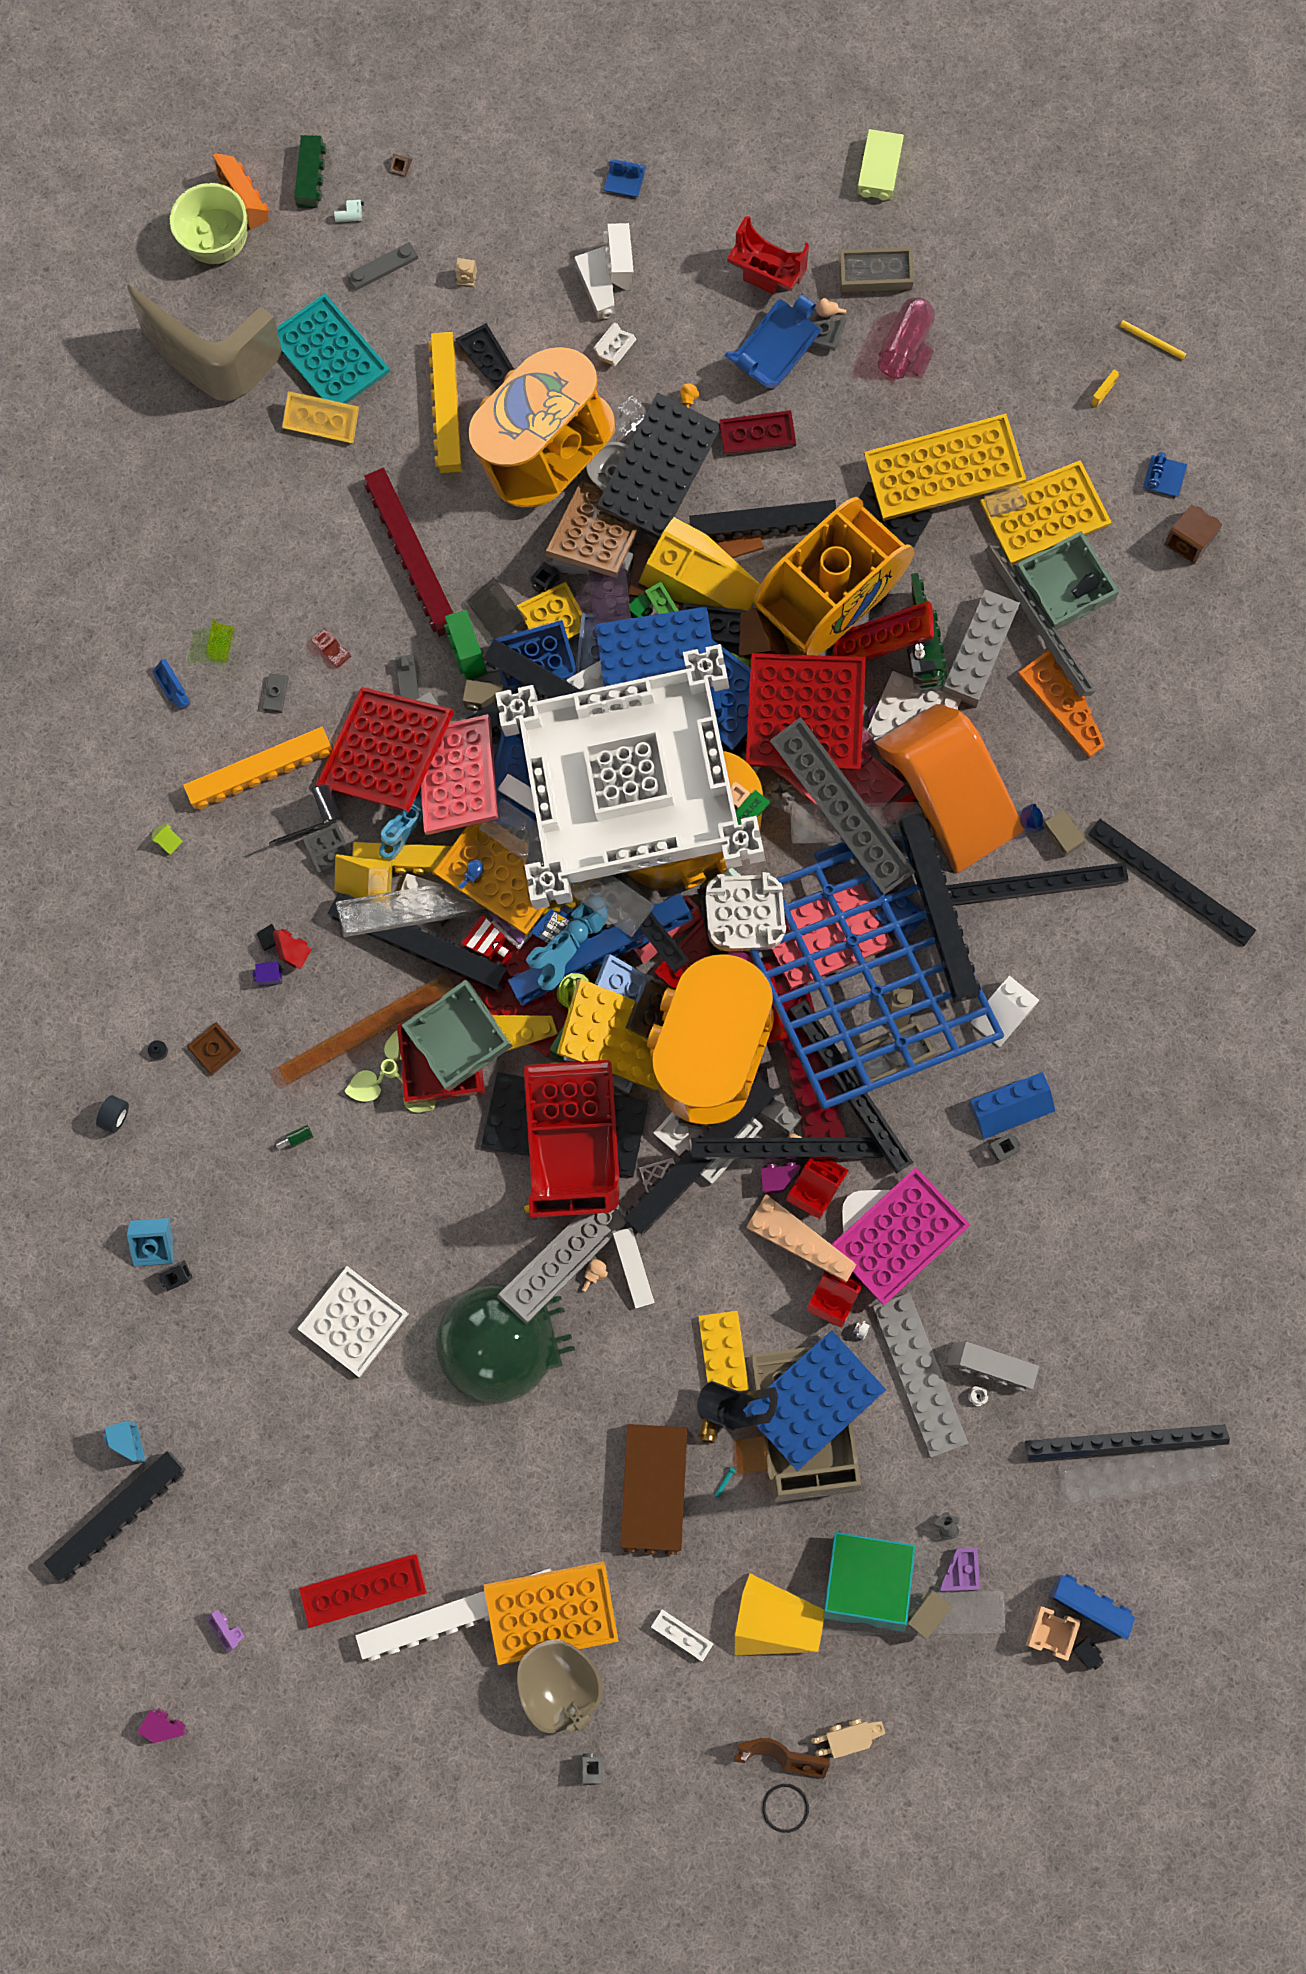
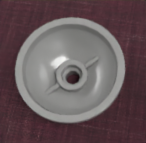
M608 442L586 465L588 476L597 487L605 490L612 477L610 474L615 472L628 445L621 442Z

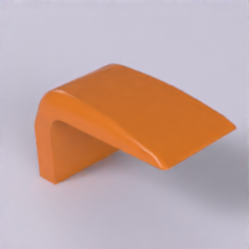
M935 704L874 742L882 759L898 768L908 781L954 873L963 871L1024 831L1020 817L983 739L971 720L961 711Z

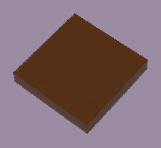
M217 1022L187 1046L211 1075H214L241 1052V1049Z

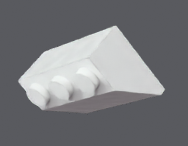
M629 223L607 224V230L603 232V240L607 242L605 258H608L609 261L606 264V273L610 275V282L625 290H630L633 277V261Z

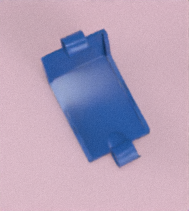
M802 293L795 301L793 307L782 299H778L738 351H728L724 356L735 363L736 367L748 376H752L765 387L776 388L794 368L821 332V328L809 320L816 304Z

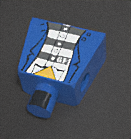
M566 904L563 905L559 913L550 909L532 929L531 933L549 944L571 922L569 917L574 909Z

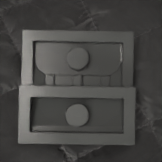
M337 823L303 838L318 873L335 866L336 855L352 856Z

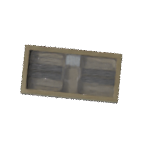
M912 247L840 250V292L912 290L914 283Z
M918 1020L898 1029L900 1035L906 1038L923 1031ZM890 1033L855 1050L858 1056L892 1044L895 1040ZM928 1038L906 1046L915 1065L934 1058L936 1054ZM896 1050L862 1063L871 1082L908 1068L901 1053ZM852 1067L856 1077L858 1078L862 1086H864L856 1068Z

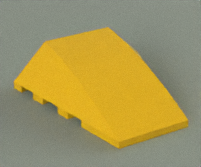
M750 1573L742 1594L736 1626L735 1655L819 1652L824 1624V1609Z

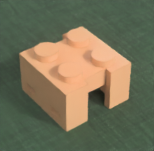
M1038 1606L1026 1646L1042 1651V1648L1053 1651V1656L1068 1661L1081 1621L1069 1616H1064V1619L1053 1616V1610Z

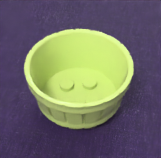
M217 183L200 184L185 191V193L179 196L172 207L170 214L171 231L178 243L193 258L207 264H221L233 259L242 250L247 238V213L241 197L231 188Z

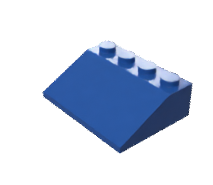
M562 619L494 638L562 679L577 674ZM499 669L505 691L511 690L512 692L521 687L518 684V679L514 677L512 680L502 675L503 670Z

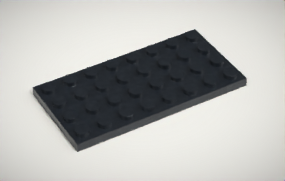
M657 392L599 499L596 509L659 540L668 524L675 517L720 431V423Z
M497 1072L481 1148L530 1157L524 1077ZM614 1094L619 1175L634 1177L649 1101Z

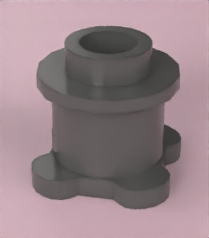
M944 1512L942 1517L935 1521V1526L940 1527L939 1534L943 1539L951 1540L959 1534V1528L956 1525L959 1523L957 1516L954 1517L949 1512Z

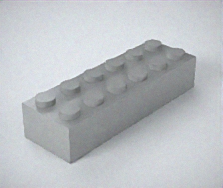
M985 589L946 680L943 692L962 699L961 702L977 708L1017 613L1019 602Z

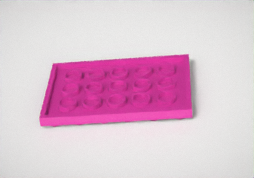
M915 1167L831 1245L856 1264L852 1273L884 1306L959 1237L970 1224Z

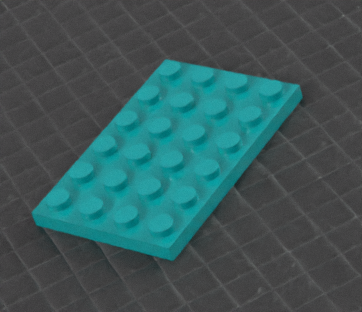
M326 293L276 327L282 353L322 399L347 404L390 373V368Z

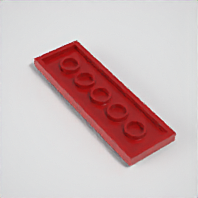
M926 601L850 628L833 644V656L866 657L867 661L934 638L932 603Z
M417 1553L299 1588L309 1628L427 1594Z

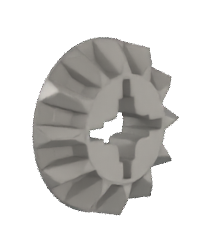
M778 778L771 780L766 786L765 797L772 806L783 808L792 803L795 797V790L787 780ZM779 786L782 791L786 792L782 794L781 799L777 793H774L778 791Z

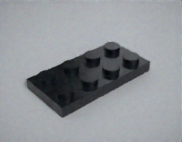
M684 603L682 610L707 607L712 640L718 644L739 647L741 612L748 610Z

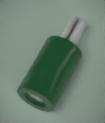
M305 1125L287 1134V1139L277 1143L276 1146L280 1150L291 1144L293 1148L314 1136L309 1126Z

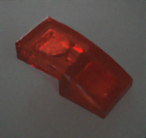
M325 628L311 639L315 646L337 668L351 657L350 653Z

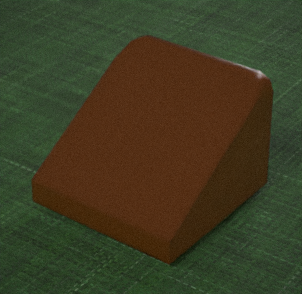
M393 154L389 172L406 176L413 159Z

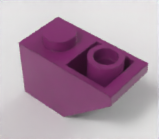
M785 1163L783 1167H776V1164L764 1165V1168H761L762 1194L782 1193L800 1172V1165L795 1163Z
M158 1708L157 1710H150L137 1733L151 1742L157 1743L186 1735L188 1730L185 1729L186 1725L178 1719L171 1720L167 1717L169 1714L166 1711Z

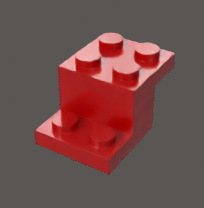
M809 1159L786 1200L793 1206L803 1209L810 1216L820 1219L849 1170L831 1159Z
M825 1271L806 1310L814 1316L821 1317L832 1325L842 1328L863 1283L853 1273L848 1281L845 1282Z

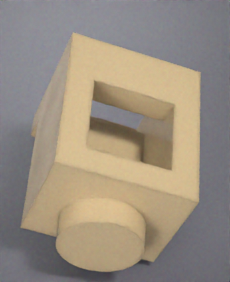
M458 258L455 269L456 284L474 287L477 275L476 261Z

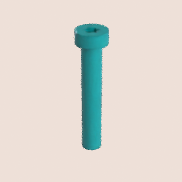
M729 1467V1472L715 1493V1496L718 1498L733 1473H736V1470L732 1467Z

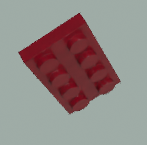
M791 410L719 419L724 456L796 446Z

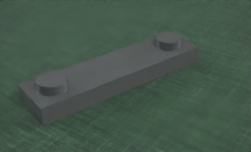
M408 242L347 273V276L357 291L419 258L411 243Z

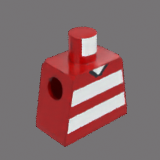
M484 915L480 917L461 943L462 946L470 949L473 954L477 956L482 954L488 957L489 961L492 960L495 954L504 960L510 952L509 949L503 946L506 940L503 933Z

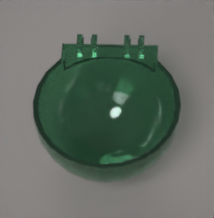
M482 1285L466 1291L453 1301L444 1313L438 1327L436 1350L443 1374L454 1388L465 1396L479 1402L497 1404L510 1402L525 1396L538 1386L549 1370L563 1367L560 1355L575 1351L574 1346H567L563 1349L558 1348L557 1343L569 1341L572 1336L567 1334L555 1337L550 1317L564 1313V1308L560 1307L548 1311L547 1305L558 1303L562 1300L561 1296L553 1297L525 1324L497 1297L507 1285Z

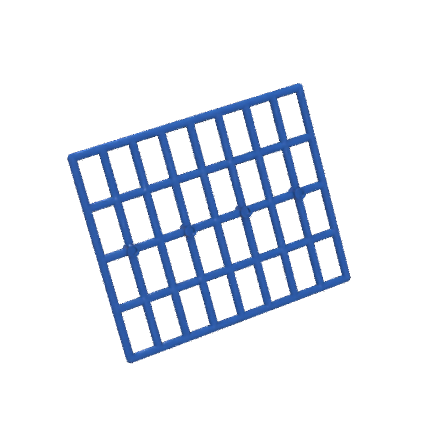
M901 832L890 835L889 837L893 842L901 841L907 854ZM851 850L776 878L779 883L785 884L815 873L822 888V891L787 904L783 897L784 917L791 932L784 935L780 944L795 939L803 957L766 971L758 952L763 950H748L755 966L765 975L771 986L773 1005L822 1109L830 1108L1004 1037V1033L982 988L977 996L982 1008L946 1022L937 1003L952 998L951 992L949 990L933 996L925 979L928 976L944 971L942 964L940 963L921 971L913 952L934 945V938L930 937L909 946L901 930L903 926L927 918L926 912L923 910L896 920L889 905L891 901L919 891L917 884L885 896L864 867L863 869L866 873L864 875L835 886L828 884L822 869L856 857ZM869 881L878 899L841 912L833 894ZM822 898L828 900L834 913L833 916L798 929L790 912L791 910ZM882 906L890 924L858 936L852 934L845 919ZM838 922L846 941L810 954L802 936ZM894 931L902 949L865 962L857 944ZM846 948L852 950L858 966L825 979L821 978L814 963L815 960ZM906 956L914 974L882 987L876 984L869 969ZM807 964L815 982L778 996L770 978ZM862 972L871 991L834 1005L826 986ZM918 981L926 1000L890 1013L882 994ZM819 990L827 1008L790 1022L782 1003ZM870 999L876 1001L883 1016L846 1031L838 1012ZM930 1006L939 1025L907 1038L901 1036L894 1020ZM831 1015L839 1034L802 1048L794 1029ZM986 1015L995 1033L958 1047L950 1029ZM887 1023L895 1042L858 1056L850 1037ZM943 1032L951 1051L915 1065L906 1046ZM843 1041L851 1060L814 1074L806 1055ZM895 1050L900 1052L908 1068L871 1082L862 1063ZM855 1067L864 1086L826 1100L818 1081Z

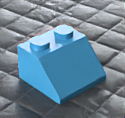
M170 1219L130 1221L127 1239L133 1265L172 1264L173 1240Z
M125 1421L105 1427L106 1433H103L106 1445H109L111 1449L134 1462H146L137 1423Z

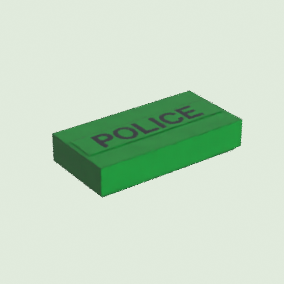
M754 790L735 811L738 825H742L741 819L753 816L758 818L770 804V801L757 790Z

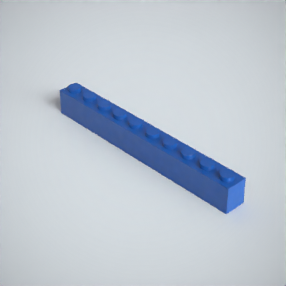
M681 893L671 895L667 900L653 904L649 908L667 932L693 919ZM632 918L620 921L614 927L602 930L598 935L587 938L583 943L579 944L580 947L577 948L576 953L565 966L564 977L572 973L584 975L603 964L606 955L611 954L617 958L649 942V940ZM530 967L529 970L517 973L508 980L521 1006L552 991L542 990L538 983L542 968Z

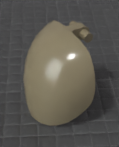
M547 1640L530 1649L520 1661L517 1673L519 1696L522 1707L534 1726L546 1733H557L568 1729L569 1733L572 1734L576 1730L584 1729L585 1725L592 1721L589 1715L599 1706L602 1700L603 1685L596 1667L584 1653L565 1641Z

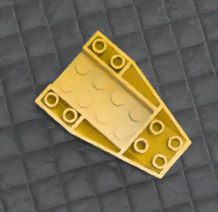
M675 517L661 535L639 580V583L647 588L662 582L672 601L683 604L688 603L739 610L751 608L756 592L761 585L710 537Z

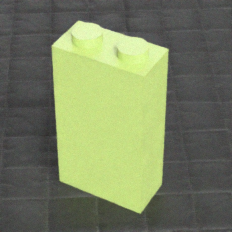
M869 129L857 195L865 198L876 197L880 200H892L902 150L903 134Z

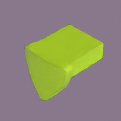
M164 824L154 829L152 841L171 855L183 841L170 829L171 826Z

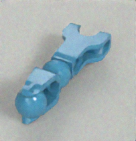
M421 786L409 813L401 811L395 819L390 820L381 832L382 843L379 848V855L383 859L393 860L400 853L408 837L417 827L418 821L422 820ZM389 845L392 846L393 852L386 853L384 851Z
M594 895L571 913L573 921L566 925L564 931L556 935L546 947H536L527 956L526 962L529 967L542 968V973L538 978V983L542 990H552L561 982L567 962L576 953L577 948L580 947L579 944L587 939L588 933H597L601 930L609 918L608 915L615 907L614 901H609L603 895Z

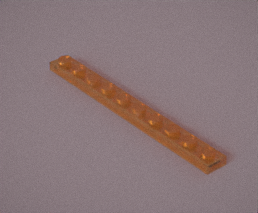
M447 973L278 1068L289 1085L439 1001L443 995L455 987Z

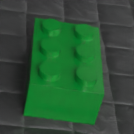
M467 610L445 616L447 624H444L460 675L464 674L466 681L486 675L487 670Z

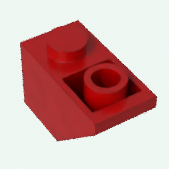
M285 929L274 930L273 937L279 959L295 969H301L312 950L307 946L308 943L300 938L294 939L291 937L292 933Z

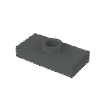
M269 673L263 705L265 711L283 712L288 676Z

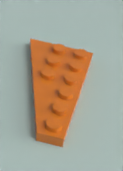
M1048 650L1019 671L1018 676L1090 759L1104 748V741L1093 720L1090 707L1086 703V697H1080L1075 692L1073 684L1065 677L1063 669L1056 663L1052 652Z

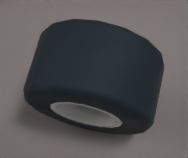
M108 1096L98 1112L96 1126L110 1133H116L127 1116L129 1103L116 1096Z

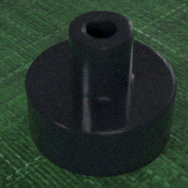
M155 1040L149 1044L148 1054L154 1060H162L168 1054V1047L164 1042Z

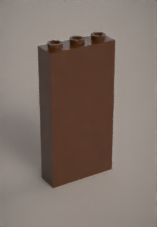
M627 1424L620 1548H625V1552L637 1553V1549H645V1553L657 1554V1550H665V1554L677 1555V1551L682 1550L687 1427Z

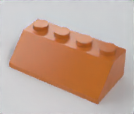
M213 154L217 176L221 183L235 191L245 205L249 229L251 230L269 221V208L266 203L261 202L258 190L253 189L250 177L245 176V170L241 162L237 163L234 156Z

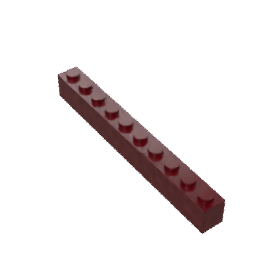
M383 467L364 475L366 483H363L367 494L371 493L373 497L370 500L374 509L378 508L380 511L378 514L381 524H386L387 529H385L389 540L393 539L395 543L392 546L396 555L400 554L402 558L399 560L403 570L407 569L409 572L407 578L410 585H415L417 589L414 593L418 601L422 600L424 604L422 610L425 616H429L431 619L429 624L433 633L437 631L439 637L447 634L444 624H447L445 616L454 613L385 468Z

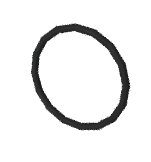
M780 1784L767 1792L763 1800L762 1812L765 1821L771 1828L779 1832L790 1833L798 1830L805 1824L809 1815V1803L806 1795L800 1788L792 1784ZM781 1787H791L797 1790L803 1796L806 1803V1814L803 1821L797 1827L789 1830L774 1826L769 1821L765 1811L769 1795L775 1789Z

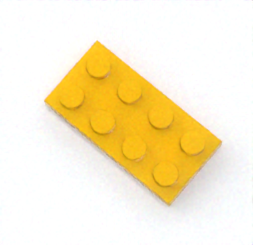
M288 391L282 428L353 443L359 406Z
M738 1311L698 1316L707 1382L714 1381L739 1392L748 1391Z

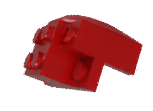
M745 216L736 231L735 245L727 258V262L743 269V281L775 295L779 286L792 291L795 284L800 283L807 271L809 244L805 242L802 252H791L779 248L760 236L752 226L751 217Z

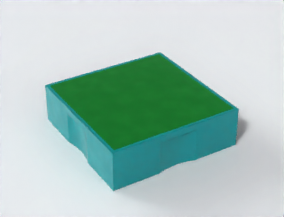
M835 1532L832 1541L830 1573L823 1618L848 1623H865L877 1628L904 1632L908 1620L916 1545Z

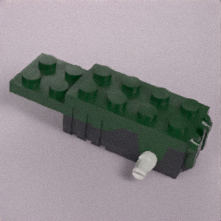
M918 573L911 574V590L915 606L926 602L927 598L924 595L923 579L919 580ZM933 608L934 638L907 647L913 687L918 690L940 689L944 687V679H947L946 659L943 657V643L940 641V627L937 625V611L933 610Z

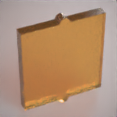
M766 1437L736 1440L735 1459H737V1474L768 1470L767 1455L769 1453L767 1452Z

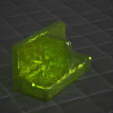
M215 618L212 620L206 654L209 660L228 663L235 627L219 624Z

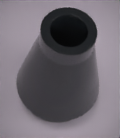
M1093 573L1086 574L1071 592L1079 599L1096 590L1100 582Z

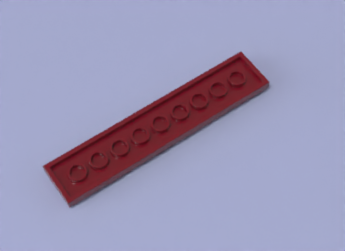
M776 961L769 962L772 969L779 966ZM782 973L774 976L778 996L808 985L806 983L790 990ZM810 993L782 1003L790 1022L794 1020L788 1011L804 1000L813 1013H815ZM795 1028L794 1031L802 1048L809 1046L810 1044L800 1029ZM787 1035L788 1039L781 1041L805 1138L845 1137L838 1104L827 1109L821 1108ZM815 1052L806 1055L814 1074L826 1070ZM831 1076L818 1081L826 1100L836 1097Z

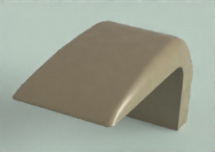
M129 284L127 285L140 328L147 340L175 370L203 392L217 400L232 401L247 394L283 356L274 316L262 307H259L224 340L207 342Z
M812 1347L753 1355L752 1362L756 1390L768 1388ZM852 1422L798 1472L762 1433L770 1489L774 1501L781 1502L862 1490Z

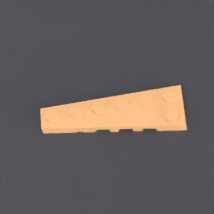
M768 1195L764 1196L746 1227L748 1230L845 1282L848 1281L856 1267L852 1260Z

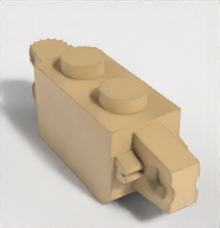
M859 1718L849 1721V1726L841 1727V1724L829 1727V1732L812 1738L811 1742L812 1744H818L828 1740L830 1747L814 1752L815 1756L819 1757L832 1753L835 1759L870 1748L872 1740L884 1735L885 1729L882 1721L866 1723V1721L861 1722Z

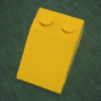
M345 855L335 856L334 891L348 894L367 903L387 905L391 897L392 861Z

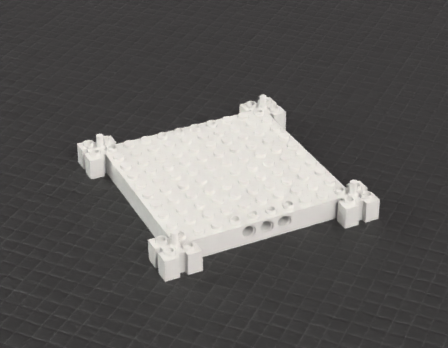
M721 644L705 647L706 653L699 654L698 649L683 652L686 669L541 701L537 700L533 685L518 688L519 693L512 694L511 690L496 693L497 705L500 711V723L505 737L520 734L519 728H521L545 865L542 867L540 862L525 865L526 877L530 885L528 886L530 900L534 909L549 907V901L556 900L558 905L573 902L569 885L571 883L723 851L727 869L742 866L741 860L749 859L750 864L766 861L757 817L741 819L742 825H738L710 690V687H714V691L730 688Z

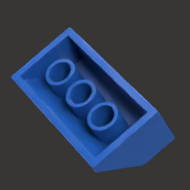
M1043 1072L974 1098L968 1104L983 1140L1055 1112L1051 1090Z
M1067 1573L1065 1576L1059 1575L1048 1597L1118 1638L1128 1640L1135 1617L1131 1615L1132 1611L1122 1605L1120 1608L1113 1605L1114 1600L1105 1595L1100 1597L1094 1594L1095 1589L1086 1584L1082 1587L1076 1583V1578Z

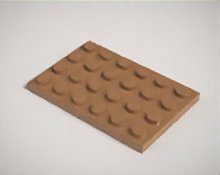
M581 479L546 550L545 556L616 578L638 529L596 509V505L604 490L597 487L593 482Z

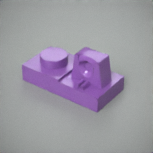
M219 1610L211 1613L207 1618L227 1654L233 1651L238 1646L237 1643L245 1637L239 1627L231 1630L228 1629L227 1618Z

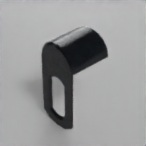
M323 784L311 788L323 819L322 823L274 839L269 842V845H276L340 821L341 816L330 786Z
M711 1381L703 1387L699 1395L697 1410L701 1419L729 1430L770 1423L777 1408L778 1393L776 1387L741 1394L737 1390ZM769 1397L770 1405L766 1413L746 1416V1410L745 1412L743 1410L747 1407L749 1401Z

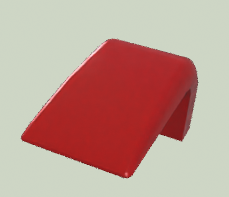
M609 1060L525 1066L524 1079L532 1190L528 1197L530 1217L612 1212L619 1204V1165L612 1063Z

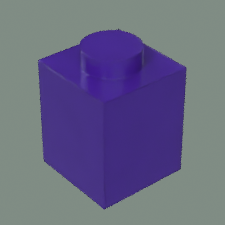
M278 961L255 964L256 970H253V980L260 987L282 984L281 965Z

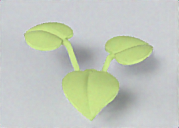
M397 1031L390 1036L385 1044L384 1052L389 1059L382 1062V1071L380 1072L379 1079L377 1080V1076L368 1070L357 1073L345 1089L348 1096L357 1101L370 1102L381 1094V1088L378 1084L382 1082L384 1075L388 1078L397 1077L402 1082L399 1067L396 1064L399 1059L402 1060L399 1052ZM436 1100L412 1104L404 1102V1105L412 1112L421 1113L432 1111L435 1108Z

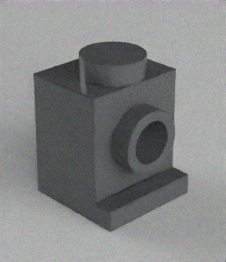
M1009 1133L991 1143L988 1148L999 1164L1018 1153L1021 1145L1017 1137ZM1003 1145H1006L1008 1147L1007 1152H1004L1002 1150Z
M595 1753L583 1754V1757L578 1759L577 1785L602 1784V1757H596ZM587 1766L591 1767L590 1773H587Z

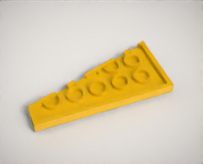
M492 1015L513 1045L507 1051L558 1035L553 1016Z

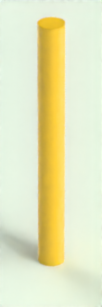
M1124 320L1121 322V328L1184 360L1186 353Z

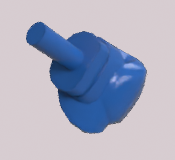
M473 860L468 864V870L464 874L465 879L458 886L461 890L469 881L473 883L482 876L484 867L479 860Z

